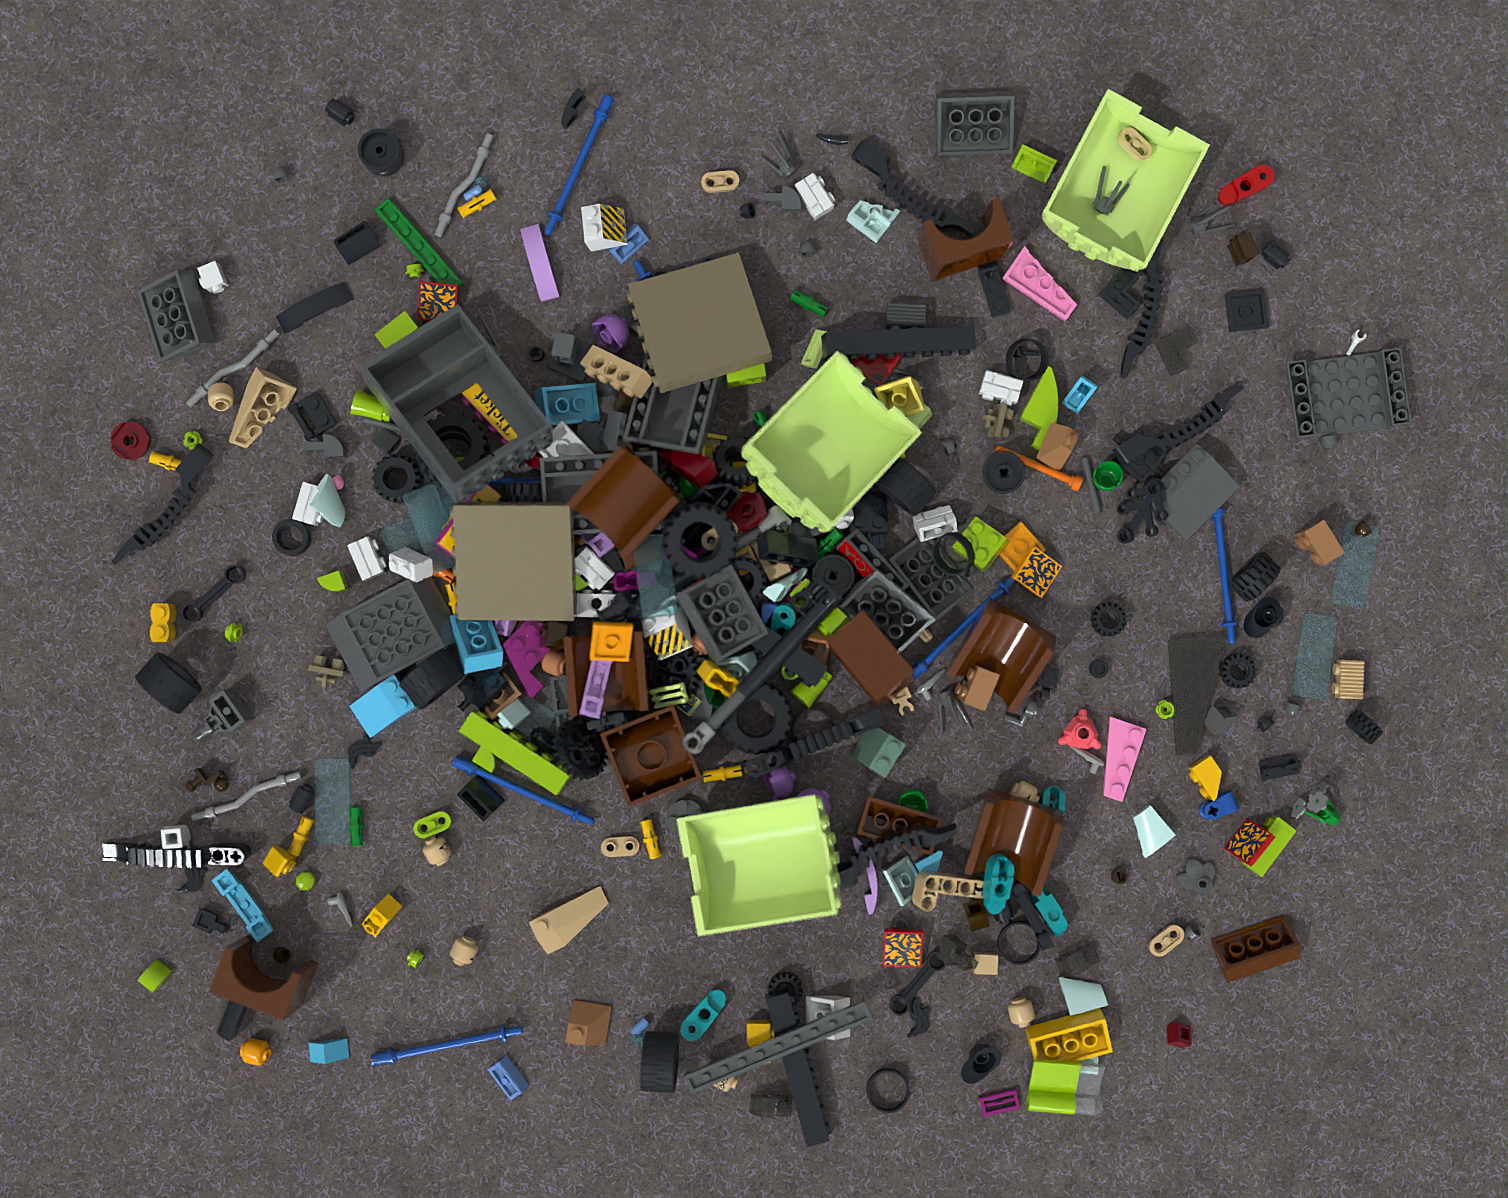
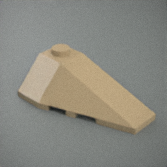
M256 367L247 384L229 442L248 448L262 433V428L267 422L270 421L272 423L276 418L274 415L281 408L285 409L289 405L297 388L275 374Z
M601 886L531 919L529 924L540 945L547 954H550L566 946L609 902Z

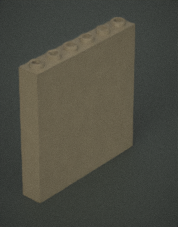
M739 252L628 284L630 291L626 293L629 304H634V308L631 309L634 320L638 319L640 325L636 326L639 337H644L645 342H641L644 353H649L650 358L647 359L649 370H654L655 375L652 376L655 387L659 386L660 393L772 361V352Z
M459 502L451 507L450 517L454 520L451 536L455 540V546L452 547V555L456 561V565L453 566V575L456 576L457 584L454 585V594L457 595L455 613L458 614V620H575L577 617L574 516L573 510L566 505L568 502Z

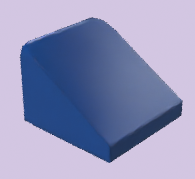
M763 601L761 603V620L763 624L766 623L776 608L777 602Z

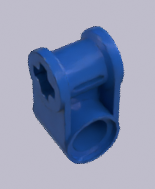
M1229 790L1217 795V799L1214 801L1208 800L1202 803L1199 807V813L1204 819L1215 820L1239 809V806L1232 791ZM1209 807L1213 808L1211 814H1208V811H1210Z

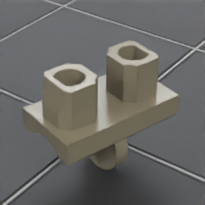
M993 404V409H988L987 415H981V420L986 421L985 428H988L986 437H1008L1010 429L1003 426V421L1011 420L1014 411L1008 408L1007 404Z
M315 655L313 664L309 665L308 671L324 673L323 676L317 675L316 680L322 681V687L327 688L329 683H336V678H332L330 675L346 677L347 671H344V660L333 658L332 667L328 668L325 667L327 657Z

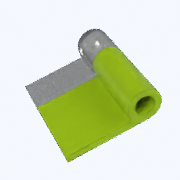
M1034 1059L1027 1092V1111L1098 1116L1099 1113H1102V1101H1099L1098 1095L1105 1068L1104 1064Z

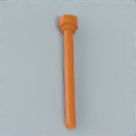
M996 447V452L1002 450L1011 451L1018 455L1024 465L1068 483L1070 489L1078 492L1084 479L1078 475H1066L1005 447Z

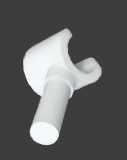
M1359 330L1353 333L1351 346L1345 355H1351L1357 344L1366 338V333L1361 338L1357 336Z

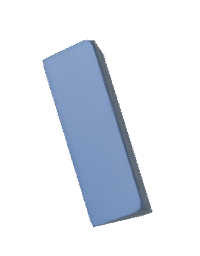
M636 223L626 230L628 245L607 248L620 264H623L650 240Z
M507 1055L487 1069L510 1100L523 1093L529 1087V1084Z

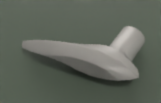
M944 668L917 689V693H922L926 701L932 698L929 689L945 673L946 669Z
M1072 747L1087 761L1092 762L1089 772L1096 774L1099 766L1104 765L1101 759L1088 751Z
M338 892L337 897L328 898V905L337 904L347 923L352 927L346 900Z

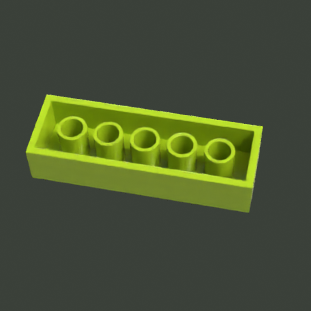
M478 710L470 713L459 732L555 795L561 793L572 774L567 775V769L561 770L562 763L557 764L554 761L555 758L547 752L543 754L539 752L538 747L531 744L530 741L526 743L521 740L523 737L517 732L507 731L498 720L492 721L489 719L490 716L485 711Z

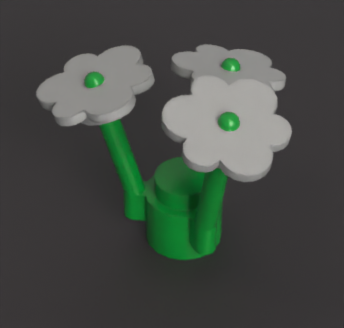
M1325 781L1315 785L1308 793L1310 797L1307 808L1315 813L1321 810V816L1306 810V801L1301 797L1294 803L1293 810L1291 811V816L1294 818H1298L1299 815L1304 813L1319 820L1322 824L1328 823L1330 826L1336 825L1341 819V814L1336 811V807L1325 795L1326 788L1329 786Z

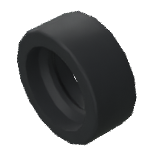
M286 519L279 522L274 528L272 542L280 553L298 556L309 548L311 533L303 522ZM287 527H297L303 534L302 543L295 549L286 548L281 542V533Z

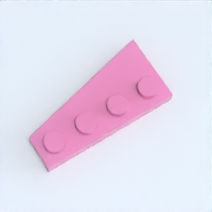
M1025 246L1002 278L1063 321L1068 319L1077 305L1063 288L1059 287L1053 280L1054 278L1042 268L1037 259H1034Z
M1109 717L1103 796L1122 802L1146 729Z

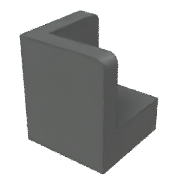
M1226 703L1212 705L1203 719V723L1213 735L1226 733L1237 718V715Z

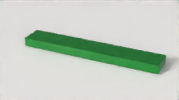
M389 197L374 209L438 283L458 284L459 288L464 284Z

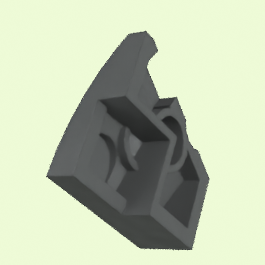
M609 410L601 448L614 452L619 448L624 435L627 414Z

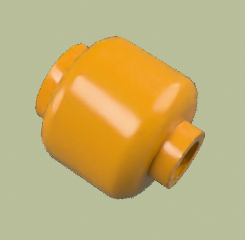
M250 1038L242 1044L240 1056L245 1063L261 1066L265 1061L269 1060L271 1049H269L267 1041Z

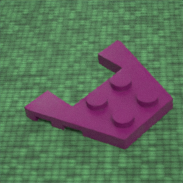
M525 620L502 644V647L518 674V678L523 684L528 697L532 698L543 685L529 671L550 649L540 647L541 637L539 636V631L543 623Z

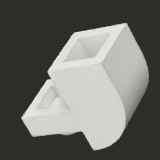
M186 825L165 826L161 829L163 849H179L183 846H187V849L190 848L189 841L191 840V835Z

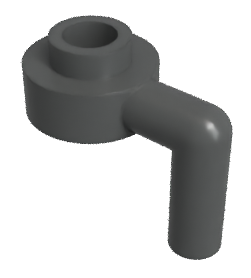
M1030 697L1027 699L1020 719L1005 713L1002 720L1021 728L1024 727L1028 719L1032 715L1035 716L1038 712L1039 705H1037V700Z

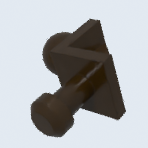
M201 767L194 770L197 777L192 781H187L185 785L189 791L193 792L201 783L204 786H208L214 782L215 789L219 792H224L228 789L229 782L226 778L221 777L225 774L223 770Z

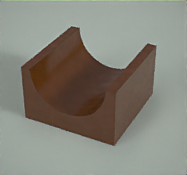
M999 197L991 199L982 217L983 233L969 240L951 239L943 235L935 227L932 219L924 221L918 236V242L932 282L1005 257L1014 240Z
M622 445L619 446L566 505L596 525L613 542L619 554L626 559L637 550L684 498L630 447Z
M989 597L951 658L946 676L952 679L955 676L967 677L969 669L973 668L974 664L996 672L1000 676L994 692L1003 699L1007 706V711L1015 714L1055 651L1057 636Z
M861 611L826 640L831 652L879 709L915 681L911 675L914 670L864 611Z
M644 631L632 632L629 662L612 661L601 712L622 710L644 711L651 708ZM592 635L564 637L569 716L581 715V703L592 661L589 658Z
M676 705L600 734L628 807L703 777L694 755L684 746L683 742L686 735Z
M988 788L966 858L964 874L972 876L974 872L985 871L986 863L990 856L998 853L1003 854L1014 865L1013 878L1026 885L1033 895L1040 897L1063 828V810Z
M245 936L226 946L209 989L210 993L281 1020L286 1019L302 1007L318 962L309 961L294 971L289 980H276L266 976L256 966L252 955L254 938Z

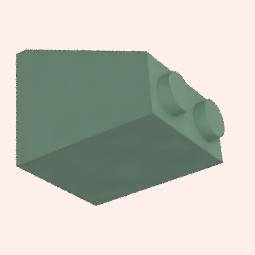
M877 727L862 734L850 756L886 778L906 744Z

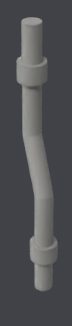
M486 134L482 146L477 150L476 154L478 156L470 175L452 191L446 208L438 219L440 222L434 234L435 236L442 238L446 226L451 221V213L458 196L476 180L484 159L488 157L490 152L488 149L494 136Z
M274 329L264 339L261 338L256 343L257 346L243 360L220 369L203 386L200 385L195 390L196 393L186 401V404L192 408L201 398L204 399L208 395L211 385L219 382L224 376L247 367L262 351L265 352L270 347L269 344L280 334Z
M301 772L279 775L276 779L254 785L234 802L218 807L211 806L205 808V811L192 814V820L195 822L204 818L211 819L217 817V814L237 809L260 791L276 786H286L289 782L302 779Z

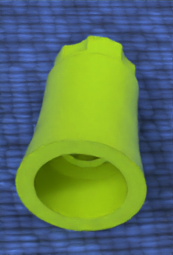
M360 389L357 390L350 414L390 422V415L375 396Z
M826 671L816 687L811 685L809 688L800 682L790 692L810 709L816 698L828 685L832 676Z

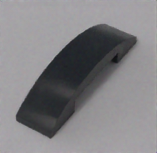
M341 283L301 300L280 313L276 318L284 334H287L302 326V323L334 307L338 308L352 301L353 298L345 283Z

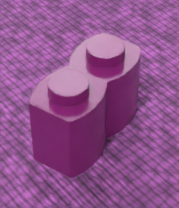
M632 570L629 572H618L614 575V589L617 591H639L648 589L657 583L656 571Z

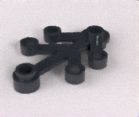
M1152 479L1145 487L1127 489L1126 495L1129 499H1136L1139 495L1147 494L1144 501L1130 504L1121 503L1117 506V512L1120 515H1126L1130 511L1138 510L1128 527L1118 531L1117 538L1119 542L1126 544L1134 540V531L1143 517L1146 524L1145 534L1148 537L1158 535L1159 529L1154 525L1151 510L1153 500L1156 507V520L1165 521L1168 518V512L1164 509L1162 495L1165 493V484L1161 479ZM1132 490L1135 492L1134 496L1131 494ZM1151 528L1154 530L1153 534L1150 533Z

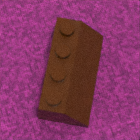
M868 796L856 832L873 839L878 837L884 838L885 834L890 833L891 835L895 830L902 831L903 827L911 828L913 824H924L931 828H940L943 818ZM920 835L922 850L918 852L932 855L935 844L926 847L923 835ZM911 838V840H912V849H911V850L917 851V848H916L914 839ZM902 841V847L907 848L905 841Z
M1284 915L1211 939L1219 967L1227 983L1301 958L1300 944Z

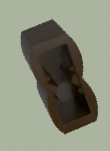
M1243 231L1236 234L1234 238L1229 240L1230 244L1227 245L1236 267L1253 260L1254 257L1260 254L1250 232L1246 234Z

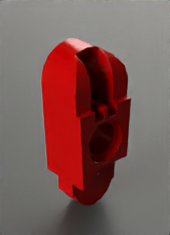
M1267 165L1256 166L1222 187L1218 194V201L1222 205L1231 206L1265 190L1274 180L1273 170ZM1264 173L1266 175L1265 180L1260 179L1259 174ZM1240 184H1245L1247 191L1242 190Z

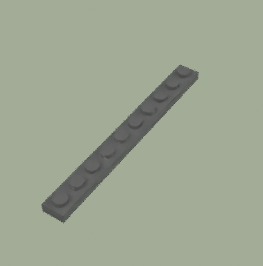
M862 1000L685 1073L684 1078L691 1094L870 1021L872 1016L865 1000Z

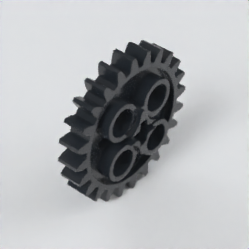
M686 649L668 657L667 664L665 659H659L654 650L650 651L652 657H647V660L650 662L648 664V676L651 683L649 690L683 682L688 698L691 699L690 695L696 694L694 689L700 687L696 682L702 680L698 677L697 667L701 663L695 662L698 656H692L693 649ZM675 673H677V674H685V675H687V677H685V676H683V675H675ZM677 688L673 690L659 692L658 695L660 696L664 694L681 691V689ZM683 695L677 696V697H672V698H667V699H663V700H664V701H669V700L679 699V698H683Z
M573 718L564 722L558 727L559 730L554 732L557 736L552 739L556 743L552 748L557 750L554 756L559 757L556 763L563 764L561 770L567 769V775L573 773V779L579 777L581 781L584 779L589 780L604 771L603 767L607 766L605 761L609 757L605 755L607 750L601 735H599L600 731L596 732L595 729L588 730V719L583 721L582 718L577 720Z

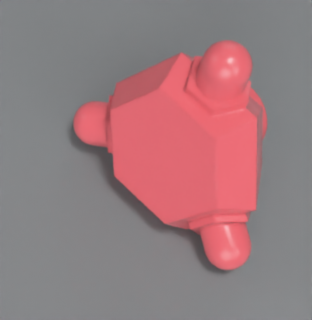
M1080 709L1078 715L1073 717L1064 729V736L1058 739V743L1082 749H1089V747L1101 748V742L1098 741L1097 737L1098 732L1092 719L1087 717L1086 709Z

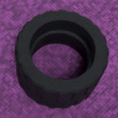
M900 457L874 483L890 500L912 516H917L936 494L935 487L919 471Z
M442 648L416 666L404 677L399 686L418 709L422 710L454 686L463 677L464 671L446 649Z
M156 652L135 675L138 684L151 697L177 714H181L202 691V687L191 674L174 660L160 652Z
M646 1031L641 1054L640 1088L646 1092L674 1093L679 1064V1034Z

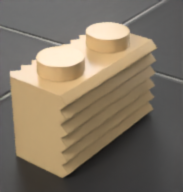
M1336 660V663L1333 664V675H1336L1335 683L1332 684V693L1335 694V698L1363 699L1364 661Z

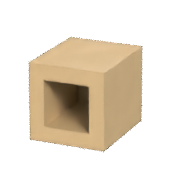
M973 952V957H969V968L972 969L974 974L997 975L998 955L992 952Z

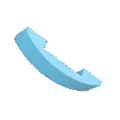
M229 869L224 870L211 880L222 896L227 897L247 924L246 928L256 942H259L273 931L269 920L259 904Z

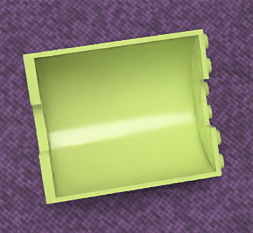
M1108 89L1042 213V219L1051 231L1069 244V248L1084 252L1087 258L1091 260L1098 259L1114 266L1138 271L1146 268L1210 145L1177 126L1170 131L1139 114L1142 107ZM1127 127L1134 128L1150 144L1152 148L1150 157L1144 161L1135 160L1118 142V134L1121 130ZM1103 166H1106L1100 199L1103 196L1109 198L1119 181H1122V184L1114 199L1127 183L1130 184L1108 216L1096 211V205L1093 204Z
M838 351L742 449V457L744 459L747 458L748 461L746 467L751 475L758 477V485L790 516L801 518L802 524L811 529L818 527L820 532L831 530L922 433L919 430V426L915 422L910 421L900 408L893 406L888 410L884 402L879 399L877 400L872 395V391L861 384L865 379L862 371L849 363V359Z
M817 795L677 819L684 858H689L695 894L691 896L698 936L837 914L839 908L842 907L839 895L841 881L837 868L840 858L838 851L835 852L834 849L836 836L834 832H831L829 816L826 815L823 800Z

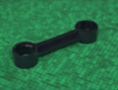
M238 565L228 566L224 571V577L194 604L188 603L182 607V619L191 623L198 622L203 616V610L233 584H241L245 580L246 572L244 568ZM233 568H239L241 571V578L236 582L229 578V572ZM190 606H194L198 610V615L193 620H189L186 616V611Z
M1013 879L1011 890L1021 906L1043 951L1053 947L1054 944L1031 903L1023 884Z
M931 951L927 956V964L901 995H894L890 999L889 1006L895 1015L902 1016L906 1014L909 1010V1002L935 971H941L945 968L947 959L941 951ZM934 954H940L944 959L943 964L939 967H933L930 964V958ZM896 999H903L906 1002V1007L901 1012L895 1011L892 1007V1003Z

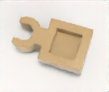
M908 687L892 699L893 704L899 703V713L902 716L905 715L903 712L904 706H908L911 712L914 711L913 705L907 702V699L911 697Z

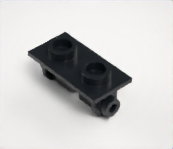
M1296 754L1258 762L1262 781L1300 773L1299 768H1302L1301 761H1297Z

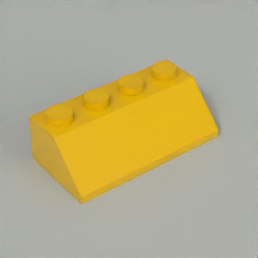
M1100 1008L1025 1027L1033 1059L1078 1062L1113 1052L1106 1019Z

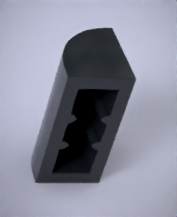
M366 221L333 240L336 248L348 265L381 246Z
M479 775L471 779L457 794L483 822L505 802Z
M229 1000L216 1033L227 1041L234 1039L248 1007Z

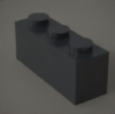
M766 530L757 538L759 560L809 568L819 560L816 539L792 535L791 533L775 532L774 530Z

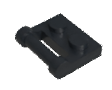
M317 391L287 408L304 432L306 441H310V439L337 425ZM305 408L316 429L311 431L299 409Z

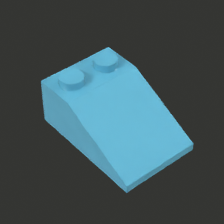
M595 383L542 387L534 391L535 403L551 423L552 428L556 427L562 420L567 426L581 424L583 419L590 422L600 421Z
M458 614L450 616L464 674L502 666L503 650L492 620H458Z
M398 674L387 678L350 705L351 710L370 738L417 708L399 686L402 680Z

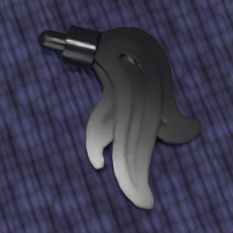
M363 736L362 741L349 746L347 751L349 763H351L350 768L354 769L358 756L371 757L376 755V753H371V751L378 750L382 743L368 744L369 738Z
M196 865L189 868L185 866V875L189 881L186 885L181 886L177 892L198 891L202 886L203 874L207 873V869H198Z
M917 998L912 1002L913 1012L909 1008V1015L916 1025L907 1034L908 1038L923 1034L929 1029L928 1012L931 1010L930 1008L921 1010Z

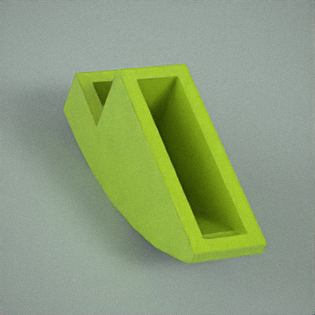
M1049 366L1040 378L1019 418L1021 421L1039 430L1030 446L1038 451L1041 448L1050 424H1056L1058 416L1057 385L1053 370Z

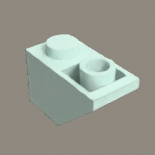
M519 698L498 714L500 717L498 721L504 728L514 729L532 711Z

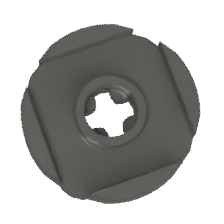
M679 800L673 803L667 812L666 824L669 830L677 837H680L677 819L681 815L685 816L686 813L690 816L704 814L701 806L693 800Z

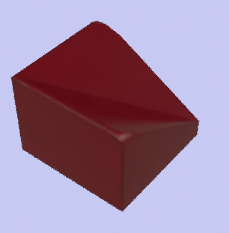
M1178 1022L1167 1025V1044L1179 1048L1191 1046V1026Z

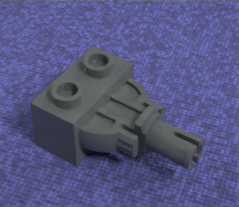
M233 688L223 689L209 700L211 706L208 714L203 717L204 725L193 732L192 737L197 736L195 741L200 743L212 732H214L215 736H218L222 732L238 731L253 721L254 717Z

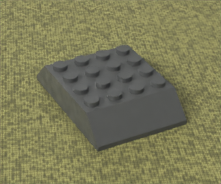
M646 353L642 369L652 377L655 373L654 370H649L647 359L650 357L649 353ZM723 375L660 393L659 386L655 387L652 382L641 399L634 396L623 441L699 454L706 445Z
M657 451L635 452L658 474ZM613 453L540 458L543 502H569ZM573 510L574 534L603 533L585 516ZM661 524L655 530L662 529Z

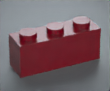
M663 448L659 452L665 466L700 489L718 474L715 469V462L710 457L706 458L701 452L697 454Z

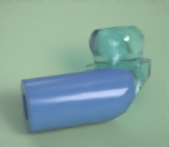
M483 176L476 178L475 183L477 185L463 194L466 201H471L474 196L478 197L487 188L488 182L485 181Z
M645 1017L631 1028V1042L636 1047L643 1045V1030L650 1025Z

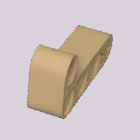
M921 871L915 880L912 901L915 906L922 910L931 911L936 906L938 893L983 899L984 880L972 876ZM930 878L929 883L926 885L927 879Z

